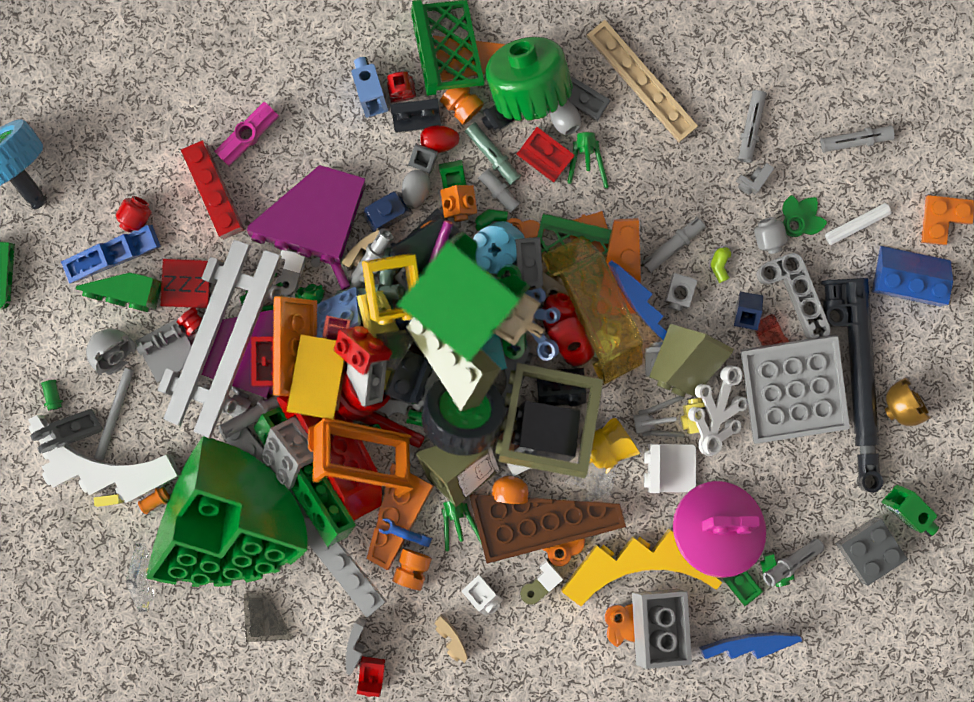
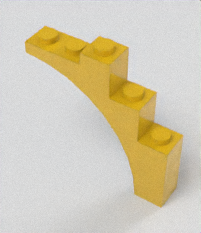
M668 528L651 551L649 550L651 545L641 537L637 540L631 537L615 559L612 557L614 552L604 544L601 548L595 545L562 587L561 591L581 607L596 591L609 582L624 575L644 570H668L684 573L700 579L716 590L722 582L717 577L703 574L692 567L680 553L674 538V532Z

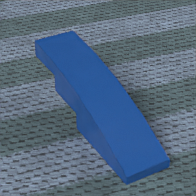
M146 225L140 228L139 231L123 234L106 243L92 246L61 261V264L70 284L140 257L161 247L153 225Z
M611 260L608 264L617 285L629 305L641 320L664 341L667 331L658 324L663 315L647 302L653 294Z
M755 633L721 639L701 646L699 649L705 659L725 651L731 659L751 651L757 659H760L799 643L802 639L796 633Z

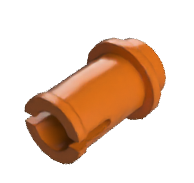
M164 487L156 488L155 492L138 501V506L147 515L161 504L166 505L170 495Z

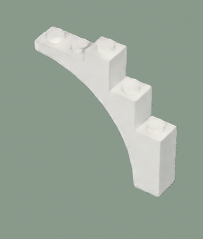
M36 415L28 419L31 424L29 426L31 434L38 429L48 426V422L43 415ZM48 435L39 440L40 444L52 440V437ZM69 445L60 448L56 447L52 451L42 454L46 460L49 459L50 461L42 466L44 470L42 475L45 482L51 485L52 488L59 487L79 476L81 479L79 480L80 487L85 493L88 492L89 495H95L116 484V493L126 503L142 497L180 475V471L171 454L136 465H115L100 462L80 454Z

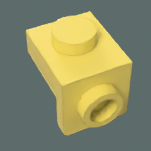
M702 398L688 400V405H683L684 415L681 416V424L683 430L687 429L688 434L699 432L696 422L689 419L688 412L692 407H705Z

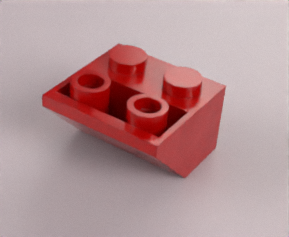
M274 336L251 337L252 386L273 387Z

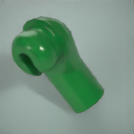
M485 210L475 219L476 230H482L493 221L507 222L508 211Z

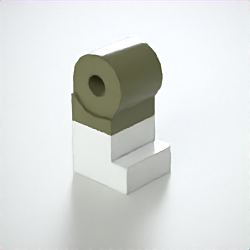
M547 559L540 565V569L543 572L533 581L526 582L521 587V599L526 604L532 605L539 602L563 580V577Z

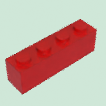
M201 140L181 149L218 236L224 240L244 231L245 229L207 144Z

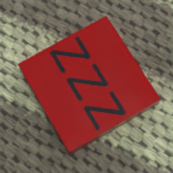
M163 259L160 306L207 309L210 301V283L201 278L208 261Z

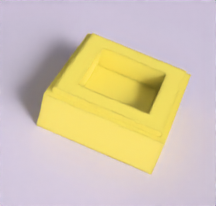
M119 494L94 497V505L96 507L124 502V500L122 501L119 498Z

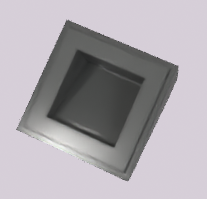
M415 143L408 166L430 174L434 168L438 151Z

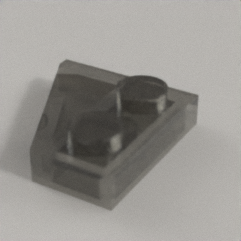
M269 592L243 594L246 642L293 639L291 631L287 628Z

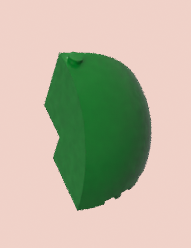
M202 436L184 465L167 503L152 549L146 579L176 585L177 581L192 582V587L213 583L214 587L231 586L233 581L244 579L248 583L262 579L263 574L278 573L281 566L287 563L292 565L308 550L307 529L300 507L285 484H281L276 474L259 459L238 447L214 438Z

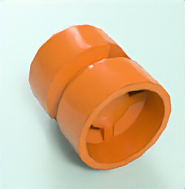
M469 87L448 89L440 99V102L448 111H455L454 117L462 125L468 123L484 106V102L476 94H470Z
M403 548L399 559L401 567L396 568L392 581L401 586L421 591L425 581L423 573L428 571L432 558Z

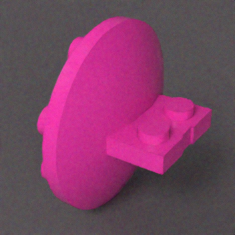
M723 481L706 482L691 489L681 499L676 508L673 532L677 547L685 560L699 572L718 578L732 577L747 571L760 558L766 542L764 516L756 501L742 488Z

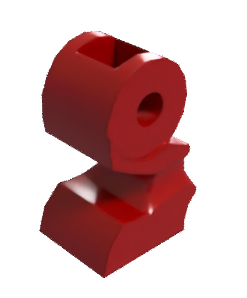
M396 72L387 76L391 103L417 97L413 76H410L408 72Z

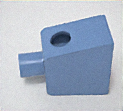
M367 57L355 59L356 69H353L351 72L366 118L388 112L375 65L369 64Z

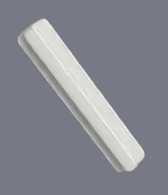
M884 203L826 233L825 238L829 245H832L887 217L892 213L887 203Z

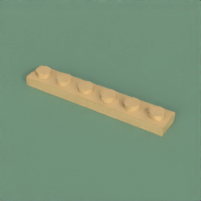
M606 20L602 21L587 34L590 42L679 143L698 127Z

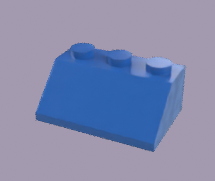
M880 246L872 293L940 307L949 305L953 286L951 260Z

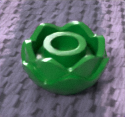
M309 284L306 288L299 287L295 297L316 300L317 304H319L324 298L325 290H323L322 285Z

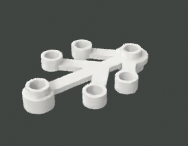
M727 365L721 370L720 378L723 382L716 405L709 385L699 384L695 388V395L698 398H702L710 417V427L708 428L705 422V412L702 408L692 407L688 412V417L691 421L696 422L701 435L699 449L706 456H713L719 453L722 448V441L732 434L739 433L741 430L740 421L729 418L739 411L746 410L748 406L747 399L736 396L732 399L731 405L725 409L732 385L739 384L742 379V371L737 366ZM726 421L725 428L719 431L720 424Z

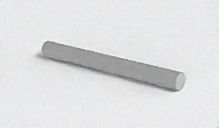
M126 367L124 369L94 456L96 459L104 460L134 372L132 369Z

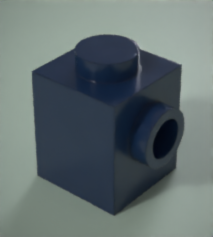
M739 292L734 326L758 331L763 311V295Z

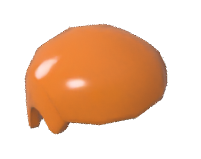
M503 476L494 482L492 496H494L497 502L524 504L528 502V486L521 478Z

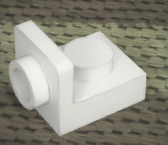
M480 575L462 590V593L474 607L485 616L496 612L503 601Z

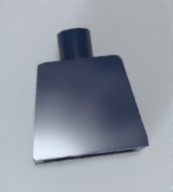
M393 191L368 205L363 212V216L372 232L387 229L413 214L412 210L404 203L402 193Z

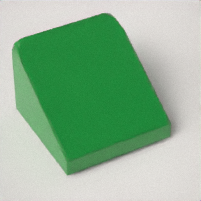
M462 160L439 164L443 189L455 185H467Z

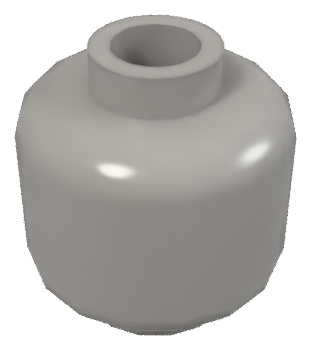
M776 217L766 218L757 222L758 226L755 227L754 234L758 248L768 251L769 254L782 251V246L788 242L784 223L781 220H776Z

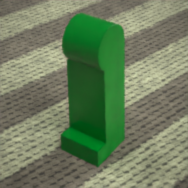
M0 242V310L10 305L6 302H11L15 244L9 242Z

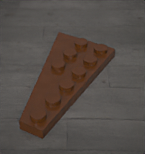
M471 494L469 496L487 564L626 527L619 503L528 498V502L524 504H509L497 502L492 495Z

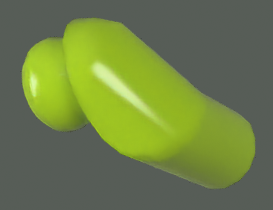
M727 247L718 248L710 264L719 283L730 278L725 265L732 254L731 250Z

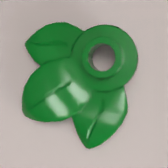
M790 195L784 201L782 212L785 219L783 223L788 236L799 237L803 233L814 235L826 226L827 221L816 216L818 208L816 197L806 198L798 202L794 196ZM792 221L798 224L797 230L791 229L790 223Z

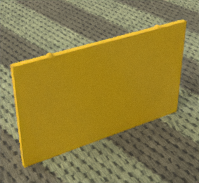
M307 335L300 336L287 412L321 418H334L344 359L334 352L335 340Z

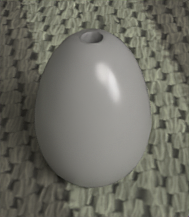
M567 100V103L562 107L558 102V109L553 113L550 111L552 123L560 133L570 135L580 128L581 116L577 108L570 101Z
M421 170L410 171L402 183V198L410 209L421 206L430 191V178Z

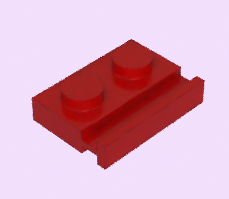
M538 127L535 128L516 154L553 183H555L575 156Z

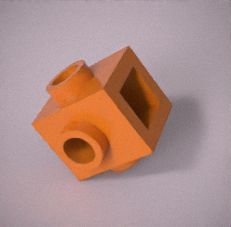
M455 185L440 190L444 218H454V222L469 220L468 216L477 214L474 185Z

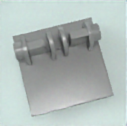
M178 319L135 341L138 353L143 355L157 383L162 380L166 368L176 372L183 370L192 347L182 326L176 323Z

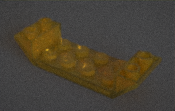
M580 236L543 254L542 258L551 277L560 275L599 360L592 363L598 378L603 379V385L643 365V340L603 253L584 236Z

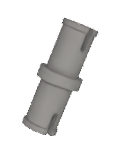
M489 168L478 177L490 190L491 196L494 199L497 198L509 213L521 203L506 188L508 185L505 182L502 184Z

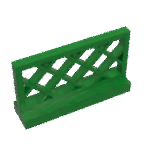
M422 0L412 1L411 19L427 96L436 95L438 90L483 86L484 77L467 0L422 4ZM463 8L464 15L460 20L450 14L452 9ZM437 11L442 16L436 22L428 17L427 12ZM445 18L455 23V26L450 31L440 25ZM459 26L468 32L464 40L454 34ZM436 29L446 35L441 42L432 37V33ZM449 38L460 44L455 51L444 45ZM463 47L472 52L469 60L458 54ZM440 49L450 55L445 63L436 58V54ZM453 59L464 65L459 72L448 66ZM467 68H470L476 72L477 78L468 79L462 74ZM444 70L455 76L452 81L441 82L440 75Z
M543 213L537 237H540L541 243L544 246L541 253L547 251L553 263L546 266L549 268L547 273L600 286L601 281L595 279L600 276L602 277L603 271L601 272L595 260L608 252L604 243L609 244L612 230ZM544 229L554 231L558 240L546 246L542 239ZM558 232L565 233L567 235L561 238ZM571 235L577 236L582 245L569 252L563 240ZM581 238L589 239V241L584 243ZM593 241L600 242L605 250L595 257L591 256L586 245ZM561 242L568 254L555 261L549 248ZM584 247L590 260L578 266L572 254ZM569 256L576 268L568 273L562 272L557 263ZM593 262L599 274L592 278H587L580 269ZM555 265L558 270L550 269V267ZM578 270L581 276L574 275L572 273Z

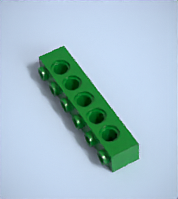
M281 407L263 413L254 426V430L264 446L270 428L289 420L286 418ZM313 462L300 468L292 491L324 543L329 547L346 539L357 525L326 476L318 482L313 481Z

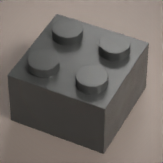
M877 517L872 518L835 543L860 582L867 586L908 560L883 520Z

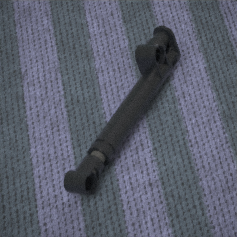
M868 278L821 281V285L825 287L823 308L829 326L847 327L854 434H856L855 446L860 447V454H857V485L863 491L874 493L882 488L883 477L880 475L879 453H876L875 445H879V436L877 434L879 430ZM832 310H836L839 313L840 318L838 322L831 320L830 313ZM872 475L874 484L868 488L865 484V479L867 476Z

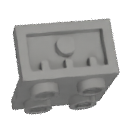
M295 417L270 428L262 452L266 465L273 469L278 481L281 484H285L288 490L293 488L300 468L313 462V452L308 449V434Z

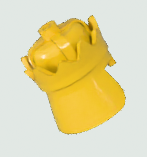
M617 418L610 419L602 429L595 430L590 463L593 462L599 469L605 467L607 469L605 471L606 474L619 461L641 454Z

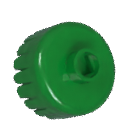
M525 37L507 43L491 56L486 66V79L498 112L508 119H512L513 116L515 120L522 121V114L527 121L544 118L550 111L553 113L558 109V102L562 107L567 103V98L571 97L573 83L565 53L558 43L549 38Z

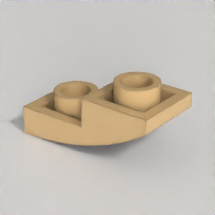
M379 230L358 242L341 263L350 270L353 266L357 267L364 256L361 253L363 250L366 251L369 243H373Z
M440 614L434 622L437 626L435 630L445 639L448 636L451 638L446 644V648L449 649L447 651L448 655L457 662L461 660L465 663L468 655L463 641L452 624Z

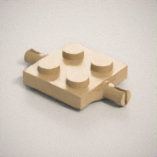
M524 294L493 333L514 346L521 335L527 331L540 338L545 329L533 323L534 314L541 303Z

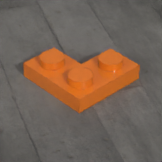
M927 195L921 243L947 245L949 222L973 224L974 200Z

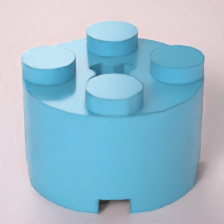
M503 221L496 222L483 228L473 237L478 243L476 252L477 264L486 272L497 274L504 265H517L516 239H523L524 235L520 230L512 226L513 224Z

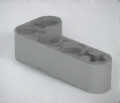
M790 253L769 261L758 268L756 275L760 283L770 285L781 280L784 281L807 339L830 335L829 323L800 255ZM787 259H792L796 263L794 271L787 269ZM766 267L771 268L774 272L772 280L764 276L763 272ZM796 281H801L804 284L805 289L803 293H798L795 290L794 285ZM805 303H810L813 306L812 315L805 314L803 310ZM818 318L817 321L808 323V320ZM821 327L822 332L819 335H814L813 330Z

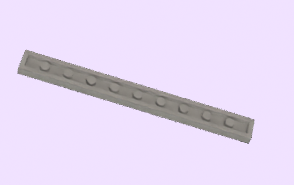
M248 427L225 439L228 444L251 454L266 465L262 457L264 447ZM290 489L304 517L308 545L367 618L370 617L387 602L386 599L340 542L329 547L326 546L292 489Z

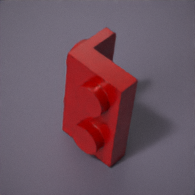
M362 326L340 329L334 346V352L361 375L368 374L371 363L390 360L392 351L381 340L376 339L369 333L368 329Z

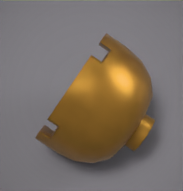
M904 378L888 390L886 395L888 407L885 408V411L891 421L896 419L901 425L916 426L931 419V417L927 415L929 413L918 392L910 390L909 385H911V382Z

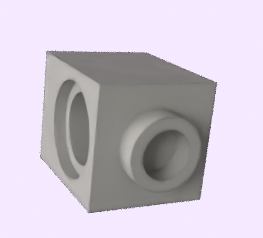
M674 273L664 300L665 303H669L668 308L677 311L689 308L697 280ZM676 287H681L685 290L686 296L683 300H679L674 296Z

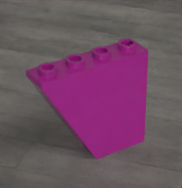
M319 165L249 224L247 228L248 235L252 241L260 244L269 242L280 250L288 251L289 248L297 251V254L303 257L310 258L312 255L319 257L320 261L326 264L333 265L334 262L340 264L366 187L365 178Z
M274 310L260 312L251 337L274 336ZM238 317L222 320L201 375L214 379ZM250 338L232 386L269 398L270 394L273 395V387L252 386Z

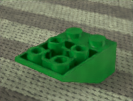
M129 272L77 285L75 289L83 291L82 296L102 301L103 297H106L105 302L123 307L126 306L127 302L130 303L129 308L149 312V308L155 310L157 308L162 282L154 278Z

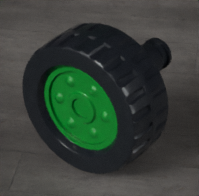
M439 379L430 387L422 409V426L430 441L441 450L459 456L478 454L487 450L499 436L505 418L504 400L498 389L492 384L479 406L460 411Z

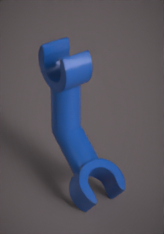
M383 519L390 524V529L388 531L379 529L382 534H394L422 546H430L433 538L397 526L392 519Z

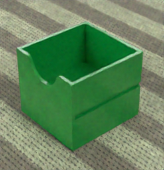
M462 231L445 244L426 268L425 272L399 302L398 306L469 363L520 301L530 285L516 274H511L505 278H493L477 264L476 252L478 243Z

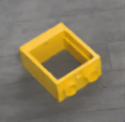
M403 254L362 261L370 319L378 321V324L393 323V318L402 317V320H412L413 317L402 308L385 311L378 310L373 272L405 267L409 291L419 279L416 256L414 254Z

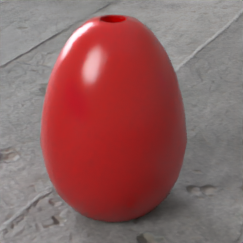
M441 125L429 126L420 135L421 145L438 151V154L453 149L460 140L459 133L456 130Z

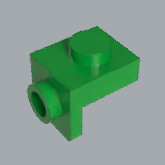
M772 552L763 554L764 560L760 561L763 574L777 565ZM794 574L791 577H785L776 583V587L789 585L790 580L795 579Z

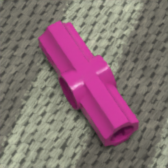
M263 102L244 122L237 124L235 131L214 152L230 167L250 146L257 143L259 137L279 118V115L267 103ZM245 129H251L252 136L246 140L242 139V132Z

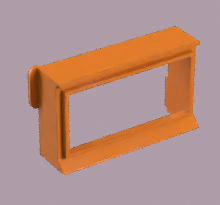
M324 418L308 429V449L313 452V481L318 482L327 475L395 488V495L401 498L405 493L413 489L410 484L409 439L411 435ZM330 434L395 447V476L330 464Z

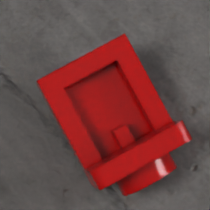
M362 656L357 686L358 695H365L367 697L381 696L386 659Z

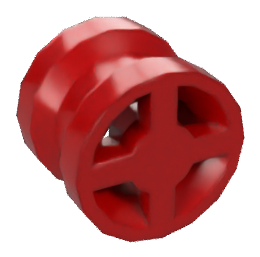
M192 307L176 323L179 326H183L186 329V334L190 337L198 331L203 317H200L198 310Z

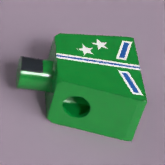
M896 484L881 501L909 528L919 533L924 532L928 537L933 536L939 530V526L934 522L937 514L914 491Z

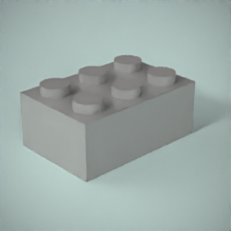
M667 589L632 592L636 665L645 669L692 665L688 591Z

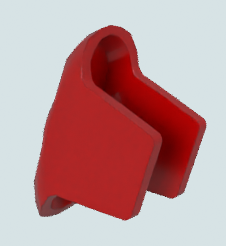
M576 311L573 317L557 323L552 328L545 326L548 336L557 343L559 353L567 364L573 367L581 366L589 362L595 355L594 344ZM571 343H581L578 349L568 350V346Z

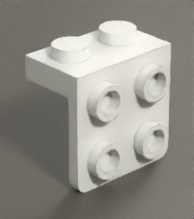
M648 444V449H644V463H648V473H644V488H648L649 493L689 492L696 487V447L694 445Z

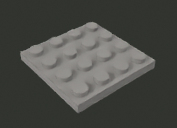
M836 334L740 350L754 444L850 429L839 340Z

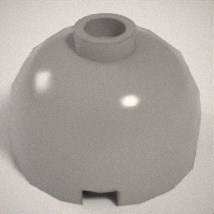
M114 328L104 329L92 335L86 348L87 360L99 375L102 376V373L112 375L120 371L129 362L123 360L130 352L135 353L136 344L121 330Z

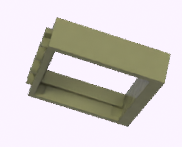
M517 363L516 369L510 371L508 384L512 385L511 393H506L504 404L508 408V412L501 429L504 431L503 439H498L495 453L500 454L498 462L585 478L589 469L603 379ZM522 376L590 389L578 463L509 450Z

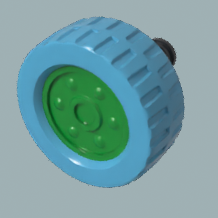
M18 119L0 127V186L10 181L24 200L31 205L30 207L36 210L47 202V197L43 195L42 190L25 169L40 155L43 150V143L25 120Z

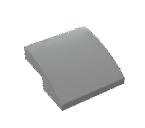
M358 617L347 644L346 674L350 676L365 649V646L357 643L367 623V620Z

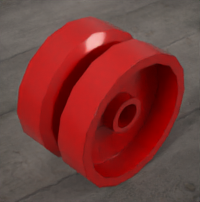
M347 367L344 369L338 412L350 420H363L374 411L383 407L389 401L390 396L383 393L382 402L366 407L361 405L347 375Z

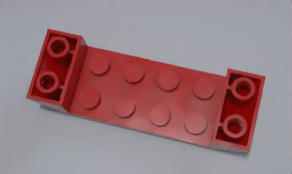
M279 396L276 398L286 418L290 419L296 416L307 434L311 426H315L324 419L287 412L289 396ZM335 411L334 420L352 423L350 419ZM330 434V464L378 472L362 440ZM328 476L335 492L353 521L382 505L381 485Z

